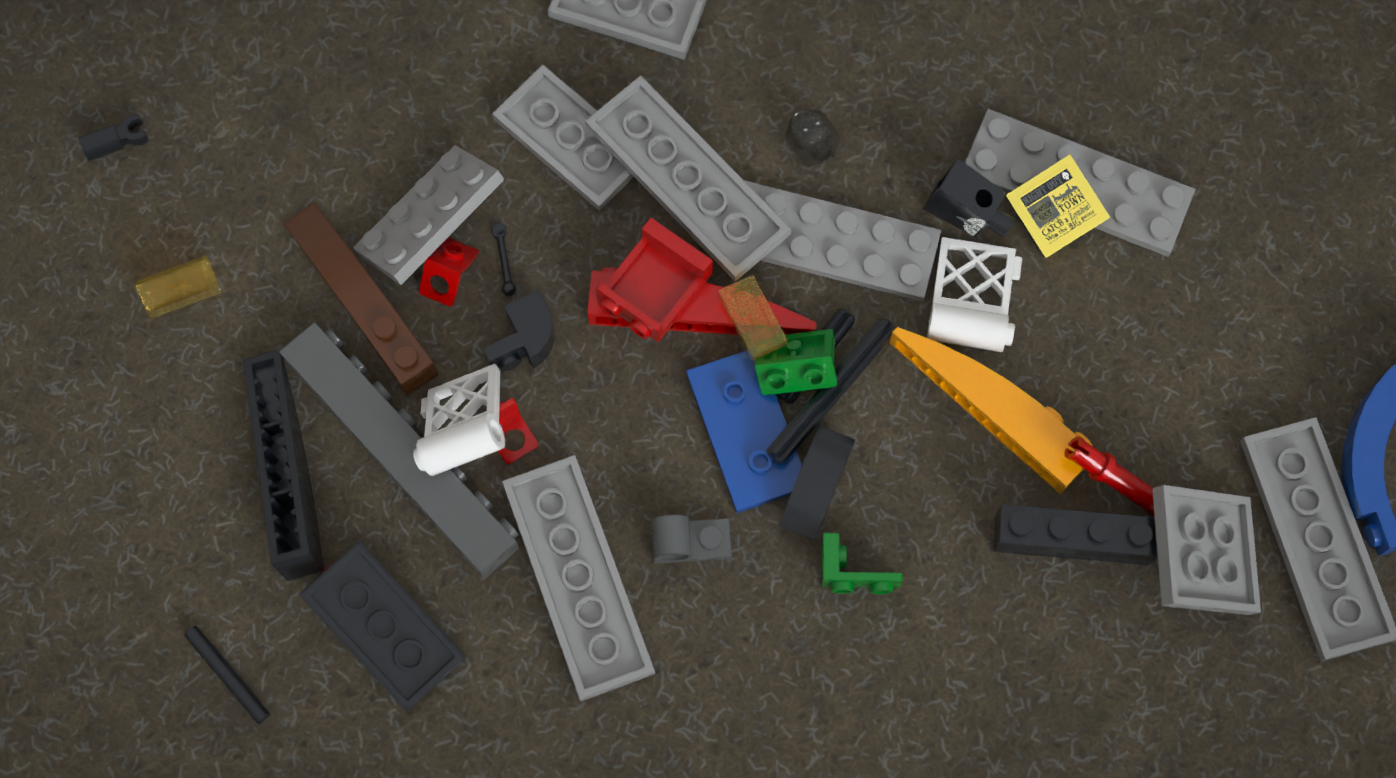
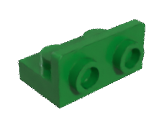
M833 329L757 338L755 369L761 393L763 395H772L837 386V375L834 366L835 338Z

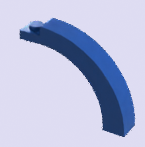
M1396 364L1375 382L1357 407L1348 427L1341 464L1342 486L1356 522L1366 521L1367 525L1364 526L1366 541L1370 547L1376 548L1378 556L1396 551V519L1391 509L1384 479L1385 448L1390 431L1396 420Z

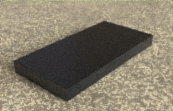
M360 540L298 594L406 712L466 658Z

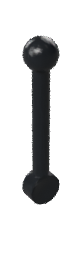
M498 223L492 227V234L497 238L504 279L502 292L506 296H512L516 292V285L511 281L504 240L507 230L503 224Z

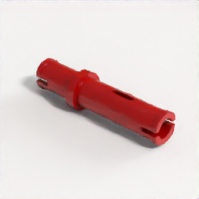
M1077 436L1069 442L1068 446L1075 451L1072 452L1066 449L1064 456L1067 459L1072 460L1088 471L1089 477L1094 481H1103L1147 511L1149 515L1155 517L1153 487L1116 463V459L1112 454L1100 452L1084 441L1082 437Z

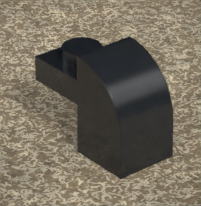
M539 290L504 306L507 318L515 333L483 348L489 365L496 364L501 371H509L522 362V357L527 356L532 367L535 368L547 358L554 344L555 333L550 312Z

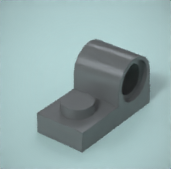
M667 515L656 517L652 520L654 564L732 559L729 518L689 521L687 516Z

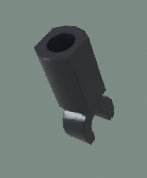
M133 114L127 116L121 125L115 126L113 124L80 136L79 141L85 156L91 161L124 149V145L127 144L134 146L143 145L149 141V138L145 131L132 133L135 127L143 125L140 116Z

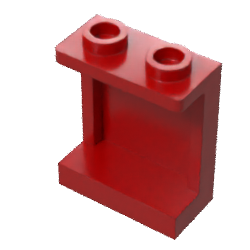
M650 218L642 228V238L606 284L599 283L595 288L597 300L599 301L598 306L609 316L616 318L619 315L629 322V328L639 337L645 340L650 337L659 343L713 274V260Z

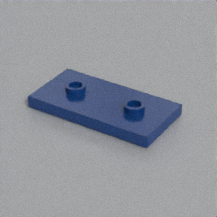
M756 348L686 371L736 513L791 495L802 467L797 451L783 464L774 462L767 454V448L785 429L787 424L776 395H763L761 393L755 369Z

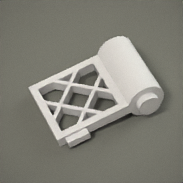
M942 237L927 332L928 339L1002 352L1004 345H1012L1015 324L1008 323V310L1012 279L1019 280L1022 257L1015 256L1016 249ZM948 249L963 251L970 262L956 270L947 259ZM990 256L1006 258L1005 269L994 276L982 263ZM976 267L987 281L972 289L961 275ZM946 270L949 273V275L944 278ZM1004 278L1002 286L998 281ZM954 280L966 293L959 299L941 297L943 287ZM992 286L1001 297L1000 306L985 304L978 294Z
M496 364L428 390L427 397L421 401V415L426 419L425 436L417 440V449L413 451L415 463L421 471H426L429 475L434 476L505 447V437L499 423L500 370ZM487 382L478 393L473 392L479 384ZM453 395L444 406L439 405L441 399ZM465 399L470 400L460 412L455 411ZM482 405L487 406L486 412L473 416ZM448 418L453 419L445 428L439 429Z

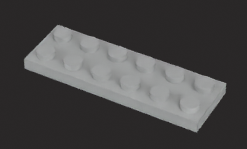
M639 76L585 121L587 129L735 282L791 235V228L642 76Z
M990 109L987 110L965 163L1008 194L1066 156L1071 155L1111 217L1095 228L1169 257L1196 189Z
M745 181L791 228V235L762 258L761 261L923 302L941 230Z
M1317 417L1243 437L1240 443L1320 661L1396 641L1394 620Z
M570 456L502 481L580 701L654 675L655 670L576 456Z

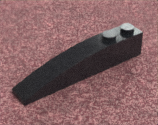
M279 349L243 359L271 565L287 581L322 572L324 570V563L301 429L284 358L280 354Z

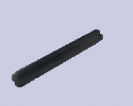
M888 319L877 320L835 369L837 386L818 389L767 448V454L774 462L778 464L786 463L889 342L892 332L896 328Z

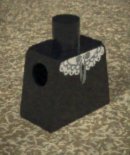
M958 158L940 178L922 208L974 237L985 227L1004 237L1015 220L1013 216L998 208L1005 196L1004 191Z

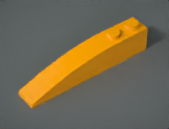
M899 327L892 332L889 343L1060 495L1084 470L1072 460L1067 459L1064 453L1066 449L1072 452L1075 451L1068 444L1077 436L1082 437L1090 445L1092 443L1079 432L1073 433L1063 424V418L1056 410L1049 406L1044 407L1003 376L941 343Z

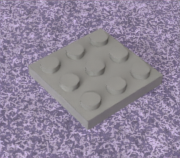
M1168 485L1152 488L1162 606L1245 615L1261 613L1250 497Z

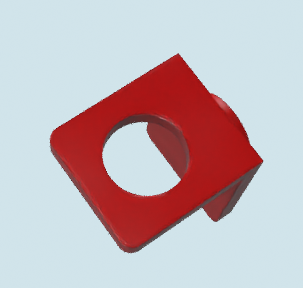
M447 238L425 260L419 288L420 295L451 307L456 300L461 274L477 258L479 250ZM436 275L443 277L448 283V292H437L431 285V277Z
M514 398L506 402H500L499 423L503 434L505 435L510 430H519L525 436V444L521 449L510 451L504 447L498 451L505 463L510 465L538 448L539 443L520 415Z

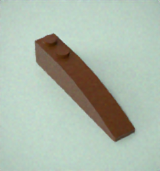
M312 204L283 223L407 396L438 376L433 361L315 204Z

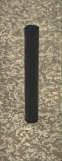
M197 626L190 628L184 634L185 638L257 724L262 723L270 716L269 711Z

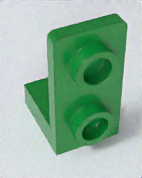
M823 533L822 587H830V592L837 594L853 593L854 587H870V593L891 594L893 593V588H900L903 582L902 573L839 572V568L846 569V545H839V533Z

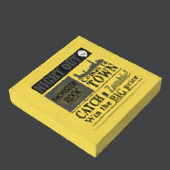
M1071 155L1066 156L1006 195L1045 258L1111 218Z

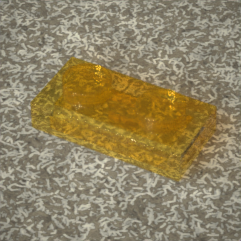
M207 255L135 281V287L150 319L222 293L220 283Z
M754 275L719 290L718 296L752 361L787 345L788 340Z

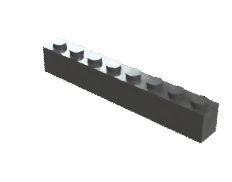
M314 322L279 351L294 372L485 580L519 549L515 540L519 534L504 517L500 521L495 519L489 512L493 507L492 504L479 490L473 494L463 484L468 479L458 467L434 476L418 468L413 456L414 449H417V440L421 439L413 430L417 423L405 409L401 408L397 412L389 404L392 396L379 381L372 385L366 379L364 374L368 370L355 355L352 354L347 358L339 349L343 346V343L330 328L323 332Z

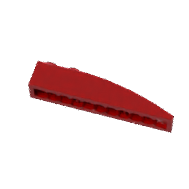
M607 267L602 268L601 271L591 272L587 313L589 325L629 327L630 323L619 315L613 318L606 314L598 306L599 301L596 296L595 288L599 283L605 285L618 268ZM705 282L669 330L771 337L816 331V322L758 297Z

